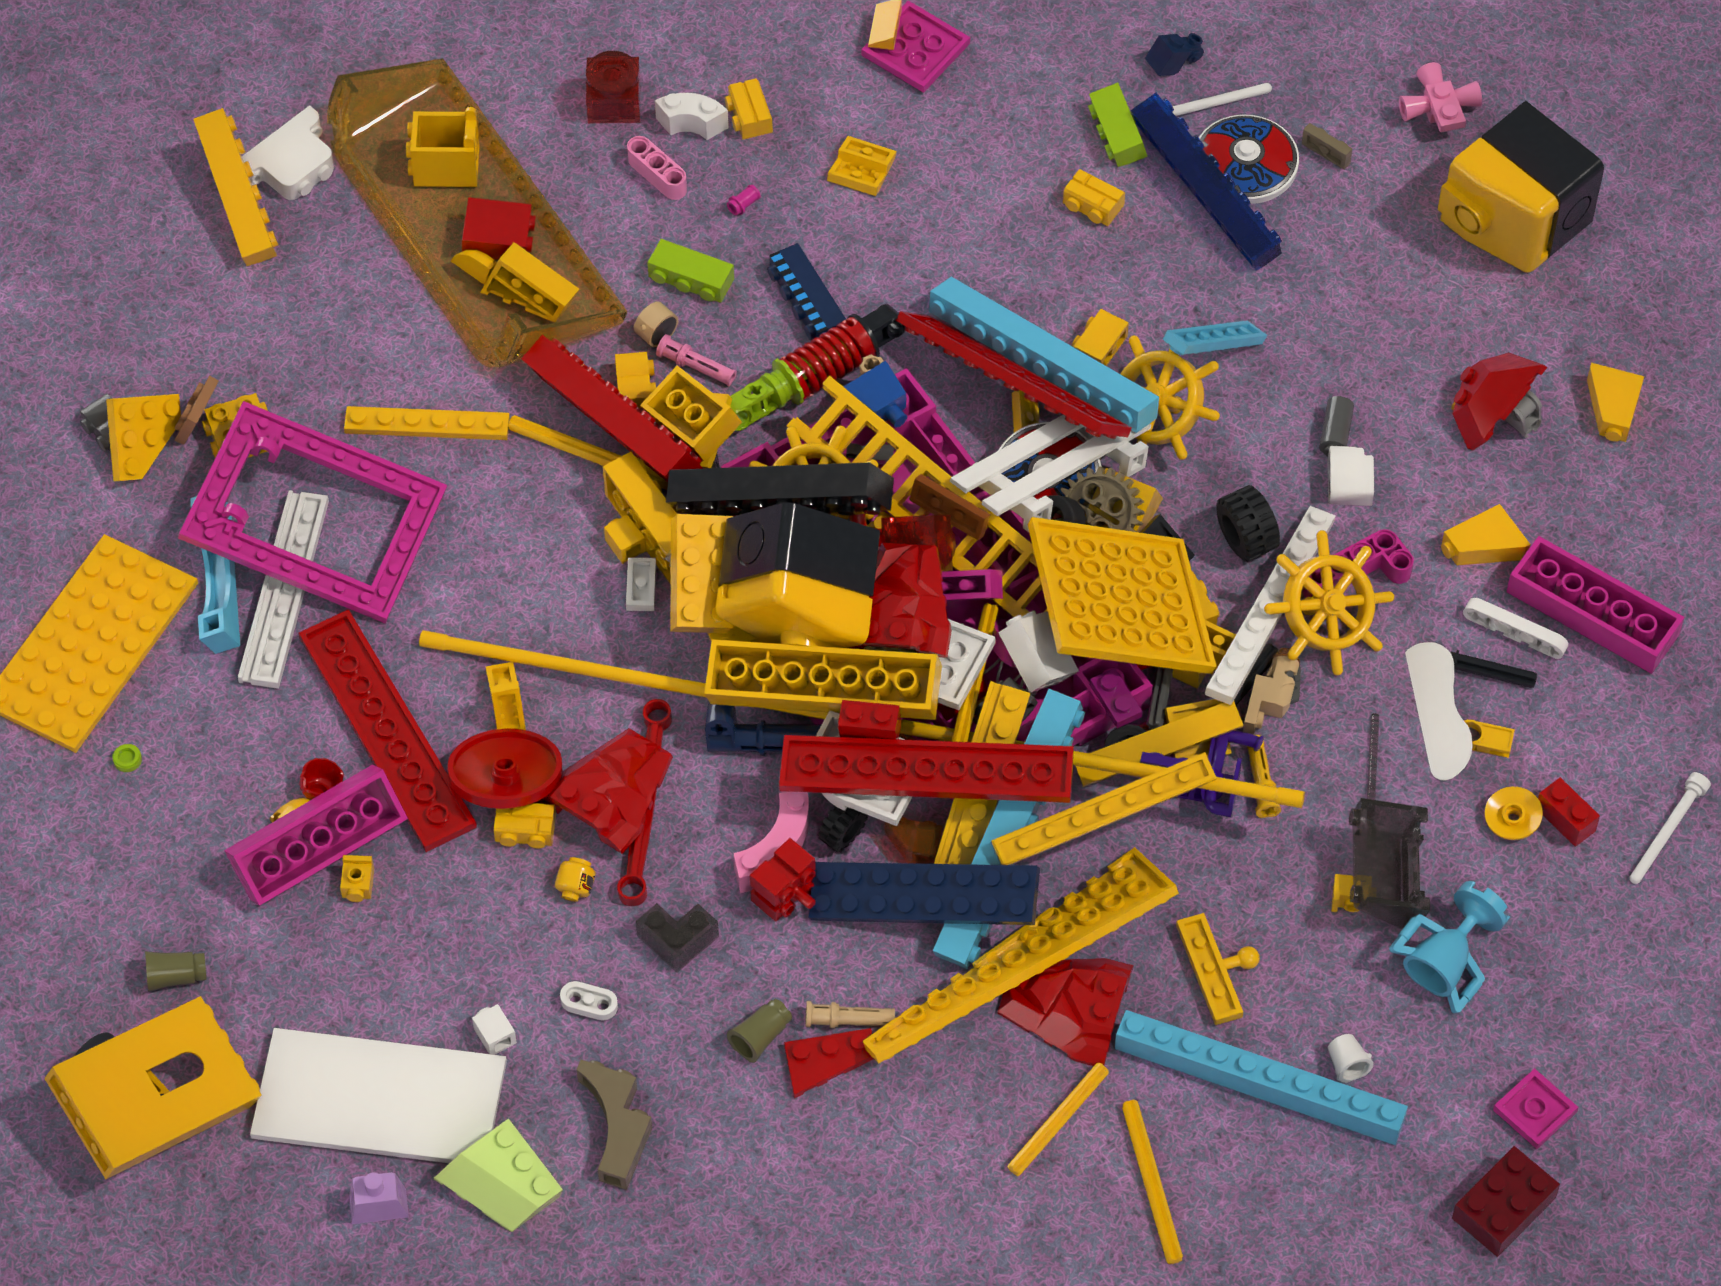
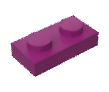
M1115 668L1090 679L1089 685L1116 728L1142 717L1143 711Z

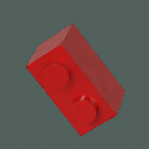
M842 700L838 721L840 737L899 739L902 723L899 705Z
M1561 777L1539 793L1538 799L1542 806L1543 816L1572 845L1578 846L1596 832L1600 815Z

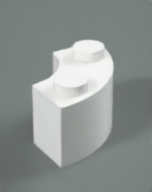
M672 93L655 100L656 119L670 135L679 132H693L708 140L729 128L728 110L722 104L707 96L695 93Z

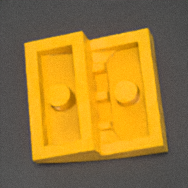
M847 136L838 150L837 160L828 172L827 181L876 196L894 162L897 151Z

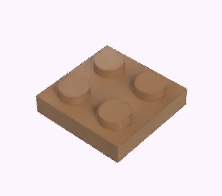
M209 375L205 384L198 383L174 428L179 431L174 441L181 444L186 443L219 380Z

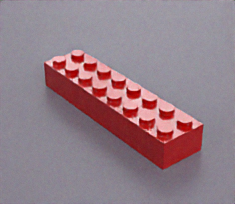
M542 334L521 358L545 383L628 451L632 452L634 456L641 459L645 465L667 483L669 470L704 469L700 465L703 460L687 444L675 438L666 427L660 426L655 422L656 420L645 410L639 409L638 405L629 397L623 396L613 384L602 379L599 373L592 367L586 366L573 352L570 353L556 338L550 341Z

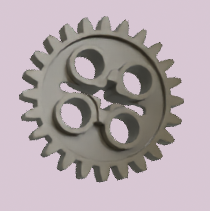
M1098 466L1095 474L1093 469L1087 468V476L1077 472V482L1068 479V483L1071 486L1069 490L1061 488L1065 497H1069L1079 504L1080 499H1084L1120 522L1119 525H1115L1080 504L1086 513L1085 525L1101 527L1107 524L1108 528L1137 532L1133 529L1135 525H1143L1141 521L1137 520V516L1143 515L1145 512L1138 509L1137 506L1144 503V500L1135 498L1140 490L1138 488H1131L1134 482L1131 479L1124 481L1125 474L1122 472L1115 476V470L1109 468L1105 474V469ZM1099 487L1100 495L1092 500L1090 497L1093 488ZM1122 500V510L1118 513H1114V504L1117 501ZM1058 510L1056 513L1062 515V518L1057 521H1064L1062 511Z

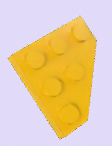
M179 394L106 399L113 481L143 479L174 433V428L181 417Z

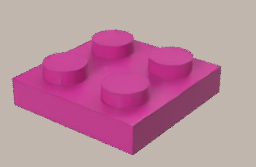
M1534 1068L1494 1105L1493 1111L1534 1148L1538 1149L1577 1113L1579 1107Z

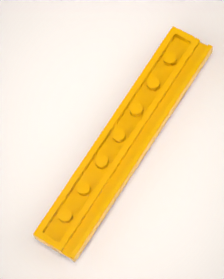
M990 681L972 742L1015 744L1030 693ZM954 798L934 864H971L993 816L998 800Z

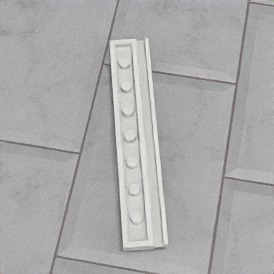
M289 490L274 546L313 561L329 503L328 496L306 492L297 494ZM265 575L238 674L239 683L250 682L251 685L279 689L305 593L304 590Z

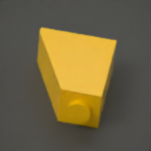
M1591 363L1587 384L1599 435L1605 436L1610 441L1626 442L1644 376Z
M1498 504L1444 531L1441 549L1447 559L1451 558L1456 565L1520 561L1529 550L1531 544L1503 507Z

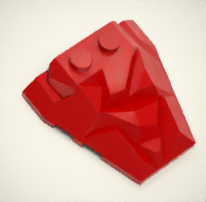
M897 543L881 544L877 556L873 596L869 597L873 600L868 638L862 645L849 647V649H864L865 646L914 649L917 653L937 654L938 657L948 658L952 629L951 623L947 618V600L943 594V576L936 546Z
M628 728L562 772L558 785L539 802L555 805L557 814L563 809L596 829L603 843L623 854L641 833L644 826L642 823L646 810H651L653 805L652 796L655 789L660 788L673 756L665 749Z
M1107 958L1061 960L1045 969L1042 973L1036 974L1020 983L1017 987L1004 992L998 1014L1028 1033L1030 1031L1043 1038L1046 1044L1051 1047L1053 1045L1067 1053V1057L1076 1062L1094 1066L1096 1063L1105 1065L1114 1025L1124 992L1127 991L1134 965Z

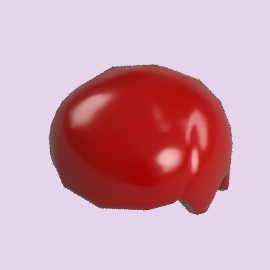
M314 758L303 766L299 781L300 790L307 799L312 800L343 782L344 773L337 763L326 758Z

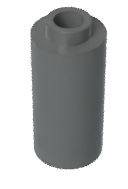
M1334 396L1327 401L1319 445L1320 451L1327 457L1330 446H1347L1354 403L1346 397Z

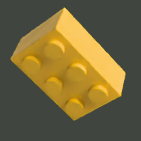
M678 365L640 405L643 410L656 420L655 422L660 426L666 427L675 438L687 444L704 462L714 454L742 423L729 405Z

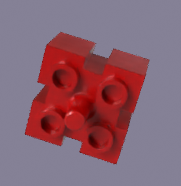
M789 838L774 852V856L769 861L765 860L750 874V886L753 888L750 891L751 901L775 922L782 916L788 917L796 907L794 902L797 900L806 908L811 909L816 903V900L811 897V889L814 887L812 880L816 876L814 871L816 869L815 858L793 839Z

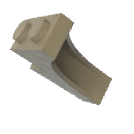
M581 1059L576 1069L578 1082L584 1085L597 1099L608 1124L606 1148L597 1169L599 1181L627 1190L652 1131L651 1116H648L646 1112L639 1109L629 1110L637 1091L636 1077L630 1072L622 1069L616 1071L606 1068L598 1061L591 1060L588 1062Z

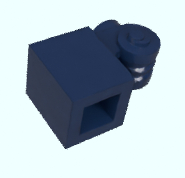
M1190 33L1188 37H1180L1178 34L1159 35L1145 59L1158 76L1175 75L1180 71L1186 60L1191 64L1203 56L1204 50L1201 47L1203 40L1195 33Z

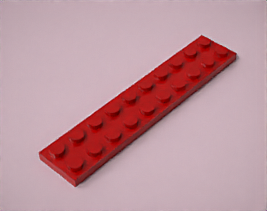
M899 312L896 321L905 326L904 330L916 336L920 334L925 337L924 342L939 347V345L944 347V353L955 358L962 357L965 365L975 369H983V374L991 379L1005 381L1003 385L1006 388L1017 392L1021 390L1025 393L1024 397L1036 403H1039V401L1044 403V409L1052 413L1064 414L1067 422L1077 426L1082 424L1086 427L1085 431L1096 437H1101L1102 434L1111 439H1116L1117 436L1128 438L1132 427L932 316Z
M345 610L299 632V639L375 766L383 769L408 818L407 822L425 852L477 828L475 819L463 799L452 789L447 772L350 610Z
M784 735L779 789L786 792L1070 803L1074 746Z

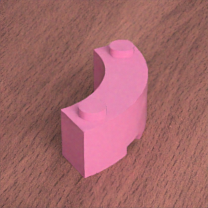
M808 792L779 793V814L771 831L756 845L734 853V869L740 893L753 889L750 886V874L765 860L769 861L774 856V852L789 838L793 839L801 847L803 846L809 827Z

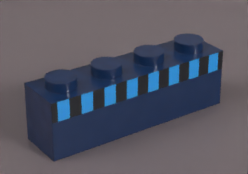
M798 243L769 255L770 266L767 267L768 274L773 282L777 281L779 283L783 299L785 301L789 300L793 305L792 312L798 321L802 320L805 324L804 330L809 340L819 337L820 334L827 332L830 328L836 327L837 324L846 320Z

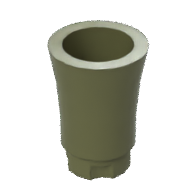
M145 951L148 992L165 987L195 984V981L207 980L205 953L193 954V951L180 953Z
M771 1000L767 1004L762 1005L741 1024L727 1032V1039L735 1051L749 1062L755 1063L768 1045L786 1028V1024L792 1020L791 1012L780 1000Z

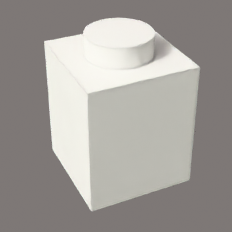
M498 1004L491 1008H483L476 1016L472 1017L474 1030L489 1054L495 1055L517 1043L515 1031Z

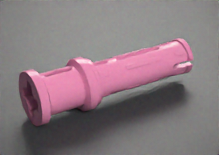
M665 334L657 346L656 356L660 358L664 356L676 362V365L679 367H685L686 365L727 386H730L736 377V370H732L694 352L691 345H682L672 340L670 335Z

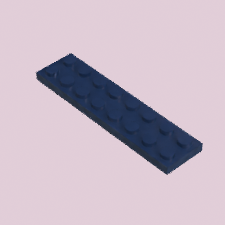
M815 862L816 869L814 871L816 876L812 880L814 887L811 889V897L816 900V903L809 909L808 918L810 920L1035 925L1040 868L1037 865Z

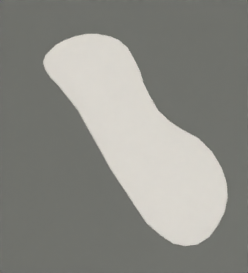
M1434 642L1419 643L1409 648L1405 654L1430 770L1435 778L1446 781L1458 775L1469 762L1473 746L1472 735L1468 725L1461 718L1455 706L1453 688L1454 661L1451 653L1442 645Z

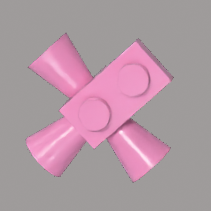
M1435 62L1421 66L1416 73L1418 79L1425 87L1424 96L1399 97L1400 113L1404 121L1426 113L1430 124L1436 123L1440 132L1465 128L1466 119L1461 106L1481 107L1482 93L1477 81L1454 90L1451 81L1443 82L1441 65Z

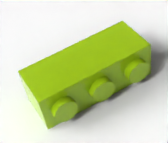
M1117 82L1090 93L1089 96L1092 104L1088 105L1092 119H1098L1100 124L1096 125L1101 140L1107 139L1108 144L1104 147L1109 160L1115 159L1117 166L1120 167L1148 157L1119 83Z
M660 239L647 262L648 277H651L656 283L673 285L681 292L698 294L702 299L710 302L714 300L721 303L734 281L733 264L664 239Z

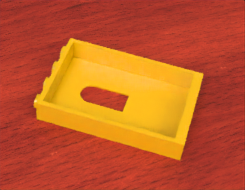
M201 996L53 1066L44 1078L105 1180L247 1110L262 1096L258 1083L250 1077L244 1067L242 1057L234 1051L229 1043L226 1031L220 1028L214 1018L213 1010L208 1004H205ZM183 1053H192L198 1056L203 1063L202 1075L161 1096L146 1071Z

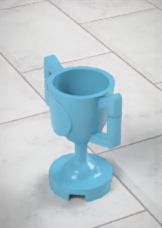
M1474 881L1464 882L1454 894L1456 906L1466 917L1457 929H1445L1419 914L1408 921L1389 948L1391 953L1406 956L1403 961L1404 969L1414 982L1434 995L1448 998L1452 1013L1460 1012L1470 1002L1485 980L1483 973L1469 953L1467 934L1475 924L1488 931H1499L1510 919V916L1504 914V911L1507 909L1505 902L1489 888L1484 893L1473 888L1475 886ZM1420 926L1433 933L1415 948L1404 946ZM1466 967L1472 976V980L1459 997L1456 985Z

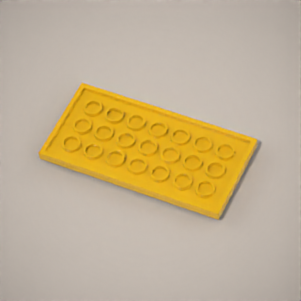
M104 534L0 674V716L77 753L196 588L198 579Z

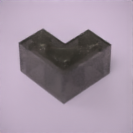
M656 903L636 920L637 937L676 973L719 937L718 921L699 904L695 905L676 921Z

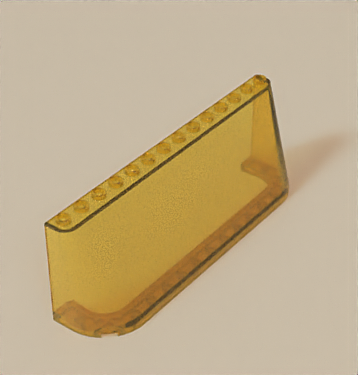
M443 58L337 75L327 110V124H332L334 140H330L334 155L342 170L470 352L480 363L489 368H500L522 361L521 358L542 334L550 341L556 338L563 345L623 323L627 315L624 305L619 301L611 287L600 275L584 250L576 242L544 195L536 187L530 176L520 165L517 158L512 154L504 140L496 132ZM467 107H474L477 112L480 144L477 187L414 186L413 176H408V160H411V158H406V142L411 140V138H408L407 127L408 122H413V111L465 112ZM468 197L532 204L531 215H536L535 231L529 232V236L533 237L532 253L530 254L579 288L570 306L555 323L525 311V306L515 302L507 304L503 302L502 297L492 293L488 295L480 293L484 284L451 262V259L456 254L462 252V236Z

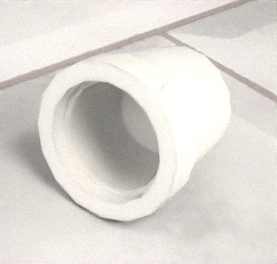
M1352 1034L1341 1035L1329 1044L1328 1051L1334 1064L1338 1081L1348 1083L1366 1076L1373 1068L1372 1055L1363 1050Z

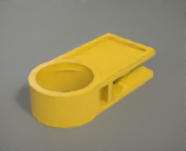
M1464 720L1469 728L1475 729L1480 735L1478 740L1472 741V750L1509 758L1515 729L1475 720Z

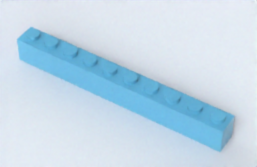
M950 277L930 291V313L1027 370L1132 427L1131 431L1138 433L1157 419L1159 396L957 279Z
M1048 689L1024 744L1072 746L1073 737H1071V734L1075 727H1080L1085 712L1082 711L1081 701ZM999 800L971 864L1001 865L991 840L1037 822L1039 820V816L1036 815L1040 805L1045 806L1047 802ZM944 924L933 949L935 956L968 969L970 963L978 959L981 951L978 945L982 936H988L992 924Z
M1129 1010L1125 1011L1116 1033V1050L1395 1146L1406 1118L1407 1105Z

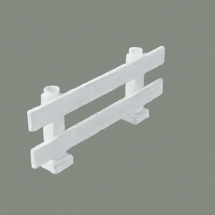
M1063 414L950 478V482L965 493L980 487L991 495L982 500V505L997 516L1012 510L1024 519L1023 529L1029 532L1027 524L1031 517L1051 520L1053 500L1046 495L1038 500L1033 496L1102 456L1107 455L1119 463V472H1122L1127 477L1144 469L1149 446L1142 441L1134 445L1129 443V441L1150 430L1151 424H1148L1138 433L1130 431L1128 438L1117 436L1116 439H1111L1102 434L1101 437H1096L1087 433L1085 426L1082 424L1077 426L1067 422ZM1075 431H1079L1088 439L1085 443L1016 482H1012L1001 474Z

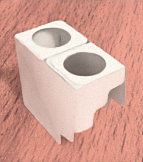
M1330 446L1327 460L1328 503L1372 506L1374 496V457L1372 455L1366 456L1363 448ZM1329 478H1330V493H1331V495H1329Z

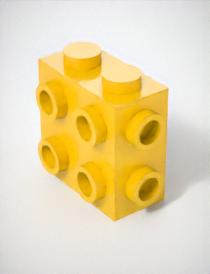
M256 393L243 395L235 400L214 404L204 409L206 420L202 421L206 436L212 435L213 442H210L214 458H216L243 401L268 411L265 402L260 403ZM261 449V451H260L259 454L264 453V452H267V451L264 450V449Z

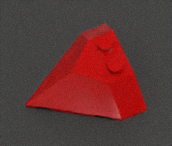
M1508 352L1480 360L1463 371L1460 378L1462 381L1460 390L1454 397L1455 406L1452 414L1467 449L1475 450L1491 438L1494 434L1495 423L1500 419L1505 420L1531 389L1530 385L1538 374L1542 375L1548 368L1547 366Z

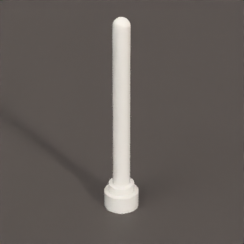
M1264 83L1172 107L1162 103L1152 106L1151 114L1156 126L1168 124V121L1172 120V117L1270 93L1272 86L1269 83Z
M1697 772L1690 774L1685 782V794L1630 875L1631 883H1640L1695 798L1706 794L1711 783L1704 775Z

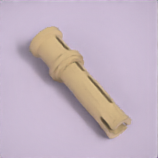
M807 1001L805 1027L829 1025L830 1028L835 1029L838 1025L884 1026L895 1018V1008L839 1006L836 1002L825 1005L812 1004L811 1001Z

